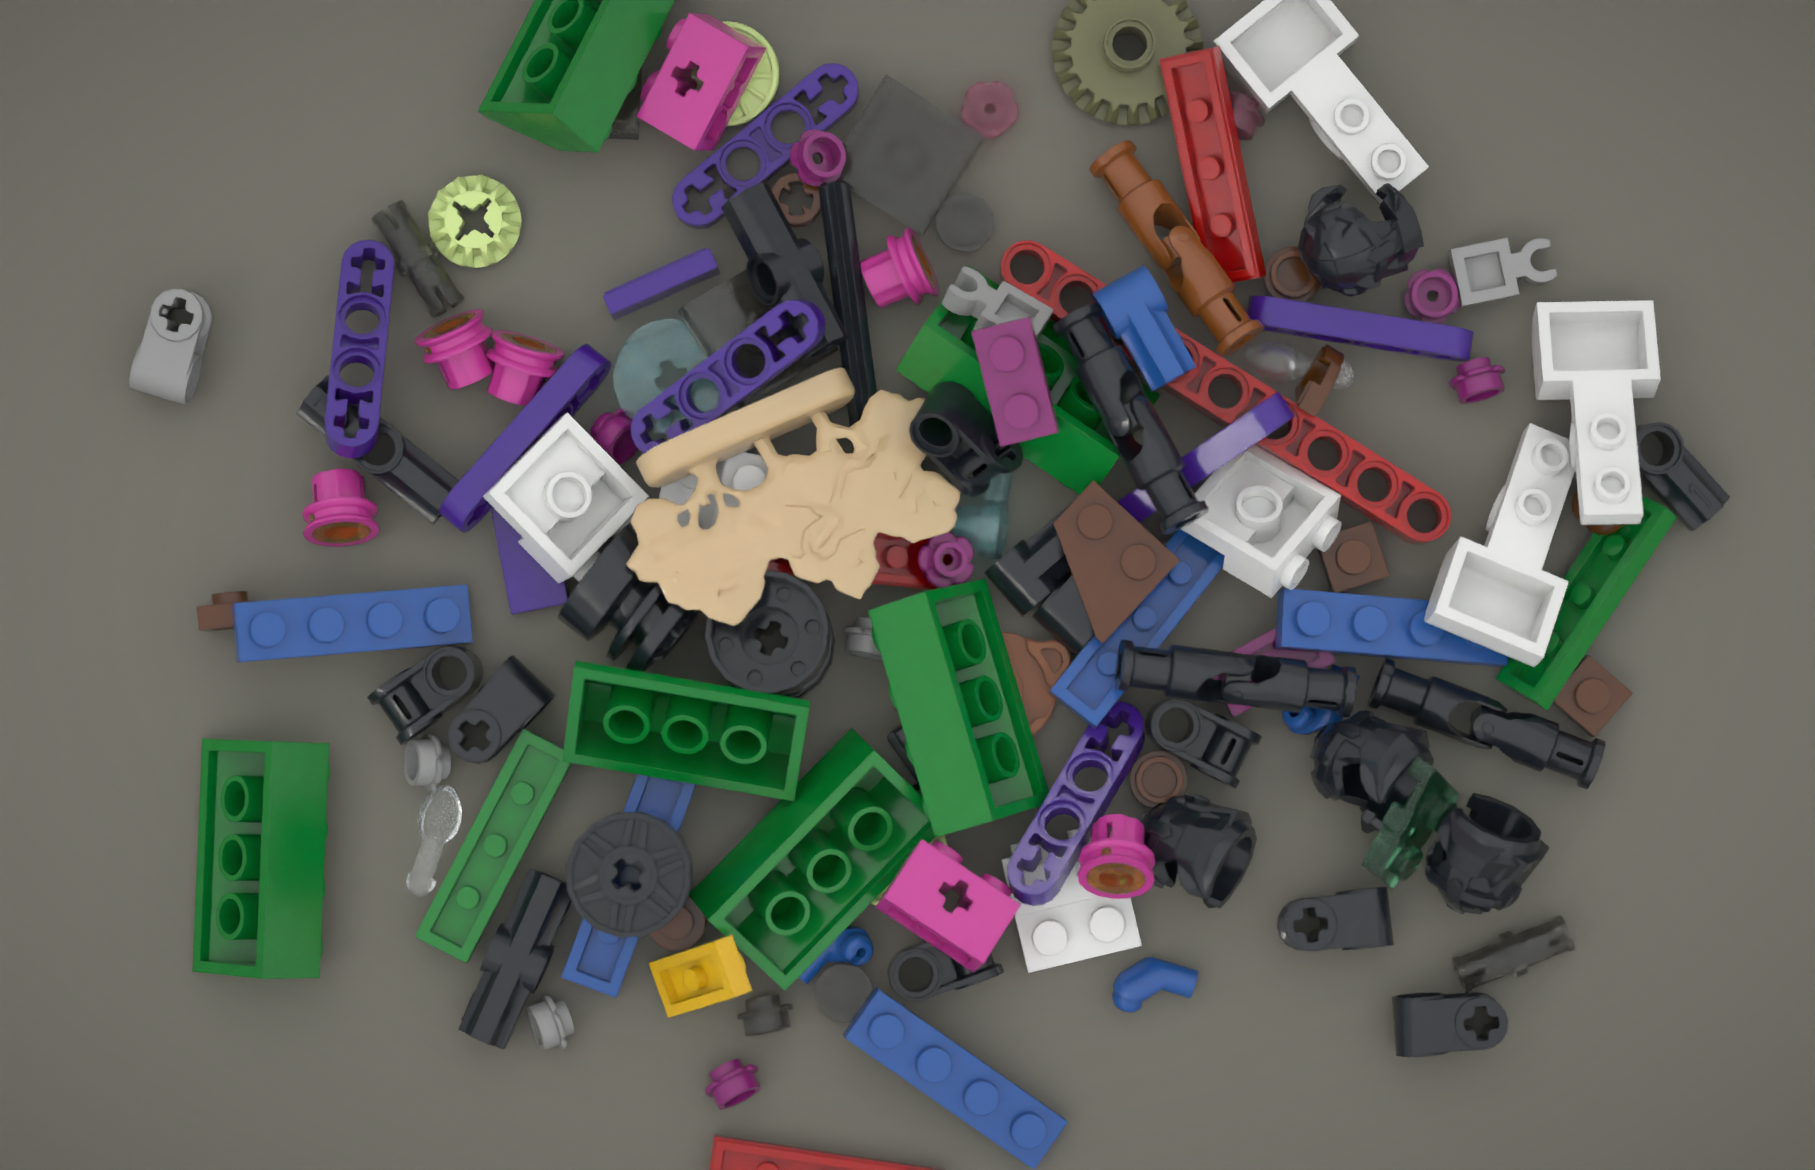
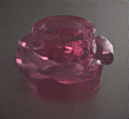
M993 81L991 84L978 82L972 85L965 94L966 104L961 108L962 119L966 126L978 131L982 137L994 138L1002 135L1004 129L1012 127L1018 117L1019 108L1018 104L1013 102V91L1006 84L999 81ZM988 103L995 106V112L992 114H988L984 110L985 105Z
M1229 91L1238 138L1240 140H1251L1257 126L1262 127L1265 124V118L1261 114H1257L1260 104L1246 94Z

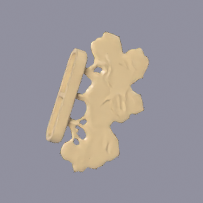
M836 368L653 447L636 461L648 486L663 487L692 474L698 478V482L693 494L684 505L674 504L667 499H647L636 506L631 524L637 534L639 545L627 562L628 568L634 570L641 581L658 582L668 603L677 604L685 610H701L710 619L733 626L741 623L749 611L761 599L767 566L770 560L776 558L787 559L794 575L798 578L817 584L824 580H829L833 582L838 591L861 599L865 590L871 586L880 568L873 544L878 533L902 537L912 543H916L920 540L948 533L955 526L958 517L955 508L960 501V491L941 474L922 469L921 463L927 455L914 445L910 437V423L925 399L917 397L908 401L900 394L890 393L881 389L869 398L860 420L855 424L845 427L832 423L827 415L844 407L855 395L854 386L845 368ZM811 422L814 423L817 428L816 452L811 455L791 454L783 456L777 454L771 442L772 439ZM837 439H849L855 447L853 453H845ZM756 447L768 468L766 479L759 486L744 491L732 489L721 484L716 464ZM714 494L719 509L715 524L709 529H701L699 527L700 504L703 507L711 504L707 495ZM724 494H731L737 498L739 506H726ZM688 510L690 514L688 526L682 527L678 522V515Z

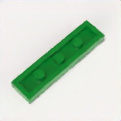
M1642 495L1643 517L1640 524H1624L1619 530L1608 535L1592 534L1563 577L1564 580L1569 582L1544 658L1535 667L1509 658L1507 665L1502 668L1496 677L1497 681L1507 689L1547 711L1676 520L1677 517L1667 507Z
M525 728L522 729L414 937L464 963L469 962L572 763L562 762L564 748Z

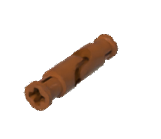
M1125 140L1116 144L1098 157L1091 164L1089 171L1093 177L1102 178L1118 200V212L1155 264L1167 275L1170 285L1194 318L1200 317L1219 343L1216 350L1220 356L1226 357L1235 353L1256 338L1263 331L1264 326L1260 320H1252L1233 294L1236 288L1212 253L1203 246L1197 232L1159 179L1152 180L1134 155L1137 149L1134 143ZM1154 225H1161L1171 231L1161 241L1156 234Z

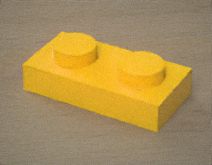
M732 935L648 963L668 1018L752 991L746 974L744 959L738 952Z

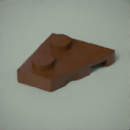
M1094 480L1053 523L1094 634L1102 644L1180 561Z

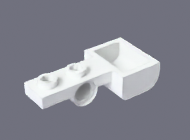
M1262 1L1212 43V48L1220 46L1224 67L1257 108L1266 115L1291 95L1309 117L1310 124L1321 141L1337 158L1343 159L1379 204H1381L1382 199L1376 195V192L1384 184L1389 183L1400 192L1426 171L1429 167L1339 57L1342 52L1356 42L1359 34L1332 1Z
M1653 300L1537 302L1532 319V357L1535 394L1537 400H1570L1572 421L1569 435L1571 468L1573 472H1576L1580 523L1581 525L1640 524L1643 517V503L1633 398H1654L1661 380Z
M1531 423L1525 428L1506 483L1500 490L1486 524V531L1489 533L1484 546L1460 536L1449 549L1441 565L1424 618L1426 623L1532 667H1535L1544 658L1569 582L1542 570L1574 475L1570 462L1569 439Z

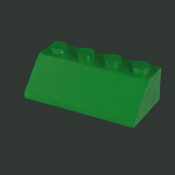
M535 0L478 112L485 118L559 151L598 153L602 144L612 132L613 122L626 96L636 85L638 73L652 45L659 39L662 25L675 0Z
M980 273L986 279L988 286L995 290L999 288L998 284ZM941 301L923 324L896 371L928 393L935 385L941 382L961 384L970 390L976 400L992 415L972 336V331L978 319L972 315L963 316L955 314L945 308ZM1049 319L1037 342L1060 431L1055 434L1022 441L1019 444L1024 458L1050 474L1065 487L1072 489L1080 495L1093 480L1100 486L1120 454L1106 429L1102 417L1095 410L1075 373L1079 367L1064 338L1055 335L1053 331L1055 323ZM1141 382L1144 393L1154 406L1161 394L1156 391L1150 392L1148 386Z
M986 578L925 591L868 610L872 623V639L877 650L881 653L889 680V696L899 714L906 738V754L912 765H914L923 795V811L926 818L931 822L935 838L1041 806L1049 790Z
M575 661L562 762L794 801L802 764L811 701Z
M851 728L798 782L795 800L781 799L689 893V897L709 922L725 936L732 935L736 946L786 991L892 882L914 847L922 839L930 843L935 838L931 822L926 818L923 811V796Z
M202 739L192 972L257 979L320 978V958L323 953L321 934L323 899L325 896V841L328 834L326 811L327 787L330 778L329 743Z

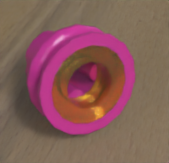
M906 227L901 237L887 236V250L860 261L867 287L881 309L908 296L911 297L915 304L919 305L925 295L930 294L934 297L940 295L939 285L929 258L917 235L910 227Z
M482 309L469 310L447 318L426 329L414 340L416 345L424 348L423 362L427 364L437 362L444 380L451 390L473 384L493 372L495 363L486 356L488 348L484 341L492 334L493 330L483 325L484 311Z
M504 330L492 331L495 345L486 351V356L495 362L487 392L504 401L526 406L542 388L545 377L551 378L558 370L555 364L556 361L564 358V351L548 342L524 334Z
M333 469L319 472L313 476L311 480L313 503L306 506L302 511L303 519L308 524L303 531L307 541L322 546L342 547L364 543L377 536L380 528L373 519L378 513V508L375 503L366 499L364 476L359 471Z
M1122 814L1102 816L1092 825L1091 842L1084 846L1078 855L1081 867L1077 876L1079 884L1086 891L1100 897L1126 899L1142 895L1151 889L1155 882L1152 870L1155 865L1154 853L1144 845V825L1138 819Z

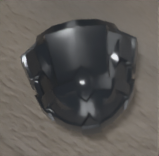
M1389 183L1384 184L1376 192V195L1382 199L1379 208L1385 221H1369L1353 205L1341 201L1342 196L1347 191L1341 184L1322 187L1311 196L1308 214L1305 217L1304 226L1300 234L1298 250L1302 264L1321 283L1323 289L1327 287L1349 297L1361 295L1365 290L1380 286L1383 278L1407 271L1408 263L1414 259L1419 247L1424 246L1421 228L1413 207L1408 203L1403 194Z
M1363 710L1355 713L1349 719L1334 722L1320 730L1315 737L1310 755L1314 759V770L1311 772V776L1317 791L1326 799L1331 798L1334 801L1341 799L1360 807L1362 812L1361 828L1363 832L1368 834L1377 831L1380 833L1394 827L1406 816L1418 800L1430 777L1434 759L1429 751L1430 744L1426 731L1388 723L1374 716L1373 712Z
M1473 793L1466 805L1471 809L1469 817L1464 813L1463 809L1454 807L1453 810L1441 819L1437 831L1439 841L1433 842L1427 851L1425 859V876L1427 880L1437 887L1447 906L1460 914L1466 912L1482 914V912H1489L1492 908L1499 911L1514 904L1521 893L1522 884L1550 848L1541 840V830L1532 818L1503 801L1491 796Z
M1182 794L1171 797L1165 804H1158L1147 814L1143 813L1139 821L1144 825L1145 829L1144 845L1154 853L1155 865L1152 869L1155 878L1153 885L1159 888H1163L1164 885L1172 888L1176 883L1178 874L1181 886L1189 894L1203 898V903L1207 908L1217 907L1220 909L1230 899L1240 884L1253 857L1257 837L1249 813L1210 803L1211 800L1198 794Z

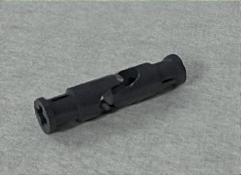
M1098 303L1086 305L1053 325V331L1057 337L1064 338L1079 366L1075 373L1095 410L1102 417L1106 429L1136 486L1140 491L1147 492L1162 519L1159 527L1163 535L1172 533L1205 515L1209 508L1205 501H1198L1182 472L1186 465L1154 406L1144 393L1143 385L1121 346L1115 347L1099 318L1102 311ZM1141 429L1143 430V446L1132 435Z
M1121 640L1115 668V689L1120 691H1127L1129 687L1161 690L1166 697L1238 704L1297 713L1303 707L1336 711L1337 716L1350 717L1355 703L1357 686L1355 667L1343 666L1341 670L1308 667L1305 660L1248 655L1174 644L1168 650L1134 646L1131 640ZM1221 674V680L1212 679V677Z
M1385 658L1379 669L1367 705L1373 709H1378L1382 705L1413 717L1415 725L1480 749H1492L1494 745L1499 747L1502 753L1510 757L1515 763L1539 772L1544 768L1576 779L1577 786L1583 789H1588L1593 782L1602 761L1606 745L1605 741L1598 738L1590 742L1559 730V723L1535 714L1506 713L1508 709L1497 700L1435 676H1431L1427 680L1395 668V661ZM1462 702L1480 704L1471 714L1469 734L1457 730L1449 722V714L1456 705Z

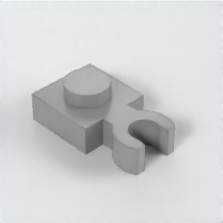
M1508 237L1450 249L1448 256L1458 289L1460 308L1517 297L1520 294L1517 279L1523 278L1525 281L1536 285L1545 284L1557 276L1556 269L1541 272L1534 269L1531 265L1532 253L1551 247L1550 240L1546 238L1531 240L1518 253L1513 254L1510 251Z
M965 266L961 269L955 284H951L942 301L943 306L955 314L963 316L972 315L978 320L973 330L1031 316L1037 339L1054 311L1051 307L1005 281L1001 283L997 290L988 286L986 279L978 271Z

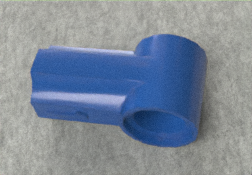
M1144 265L1092 293L1094 303H1098L1102 311L1101 316L1117 340L1121 338L1150 392L1165 386L1196 367L1180 335L1176 332L1166 314L1169 308L1163 294Z

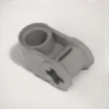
M173 288L162 292L155 299L151 306L142 342L132 363L129 378V388L131 390L183 405L190 403L199 381L202 357L213 322L211 307L203 297L184 289ZM185 306V310L194 314L191 325L181 324L178 326V322L170 319L173 308L183 309Z

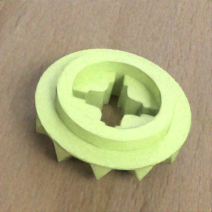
M482 174L457 177L453 182L438 190L428 212L430 237L435 246L448 260L464 267L481 268L499 262L514 248L521 231V212L513 194L504 184ZM488 201H491L486 208L488 211L484 216V220L489 225L488 228L494 233V236L491 238L485 232L481 234L479 231L473 230L468 235L464 234L458 241L457 239L462 234L461 229L464 227L465 222L459 216L460 212L455 207L459 204L462 208L465 209L467 207L475 212L480 206L484 207Z

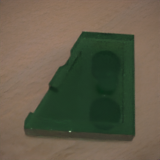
M1419 757L1415 758L1407 772L1419 780L1417 786L1403 805L1397 801L1391 804L1382 822L1381 829L1361 864L1375 878L1391 889L1396 886L1400 879L1405 881L1416 871L1423 858L1422 847L1434 831L1437 833L1440 820L1453 810L1454 807H1457V804L1454 802L1460 795L1434 767Z

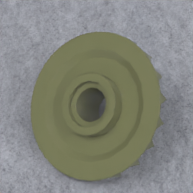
M1071 0L1064 8L1055 28L1052 45L1053 65L1059 83L1066 95L1082 111L1106 123L1126 126L1140 125L1152 122L1170 113L1159 59L1203 50V40L1198 19L1193 15L1186 0ZM1120 35H1134L1143 43L1144 54L1133 61L1123 60L1114 52L1113 41Z

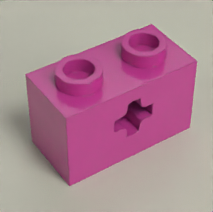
M689 13L687 18L681 19L671 31L666 44L670 52L660 71H654L645 82L640 94V100L644 103L637 117L694 151H714L767 48L708 14ZM694 69L698 70L697 77L703 81L701 89H696L697 82L691 78Z
M922 839L911 851L875 908L970 971L975 972L984 964L1021 904L1010 898L1012 890L999 879L985 873L978 877L960 865L963 858L951 847L939 841H933L930 845ZM953 890L959 895L956 902L958 907L950 913L942 906L946 899L944 895Z

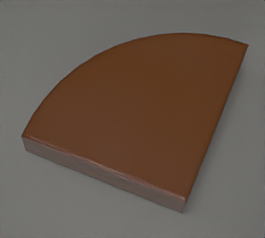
M1327 344L1325 347H1321L1295 388L1298 408L1314 417L1317 416L1339 375L1344 360L1343 353Z

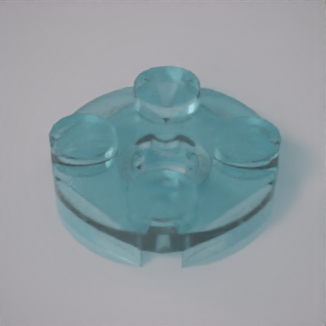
M677 319L657 320L640 327L625 342L623 349L618 355L617 363H615L613 386L620 406L627 416L633 420L635 414L643 406L668 388L662 387L658 389L655 379L663 375L661 365L666 362H672L676 369L686 368L690 372L721 348L720 344L712 335L697 325ZM706 378L698 379L691 389L692 402L702 411H712L720 399L716 384ZM673 397L671 402L678 406L675 397ZM680 409L671 416L659 420L651 416L650 419L654 427L649 433L667 436L666 431L678 420L687 417ZM687 418L689 426L692 427L694 422Z

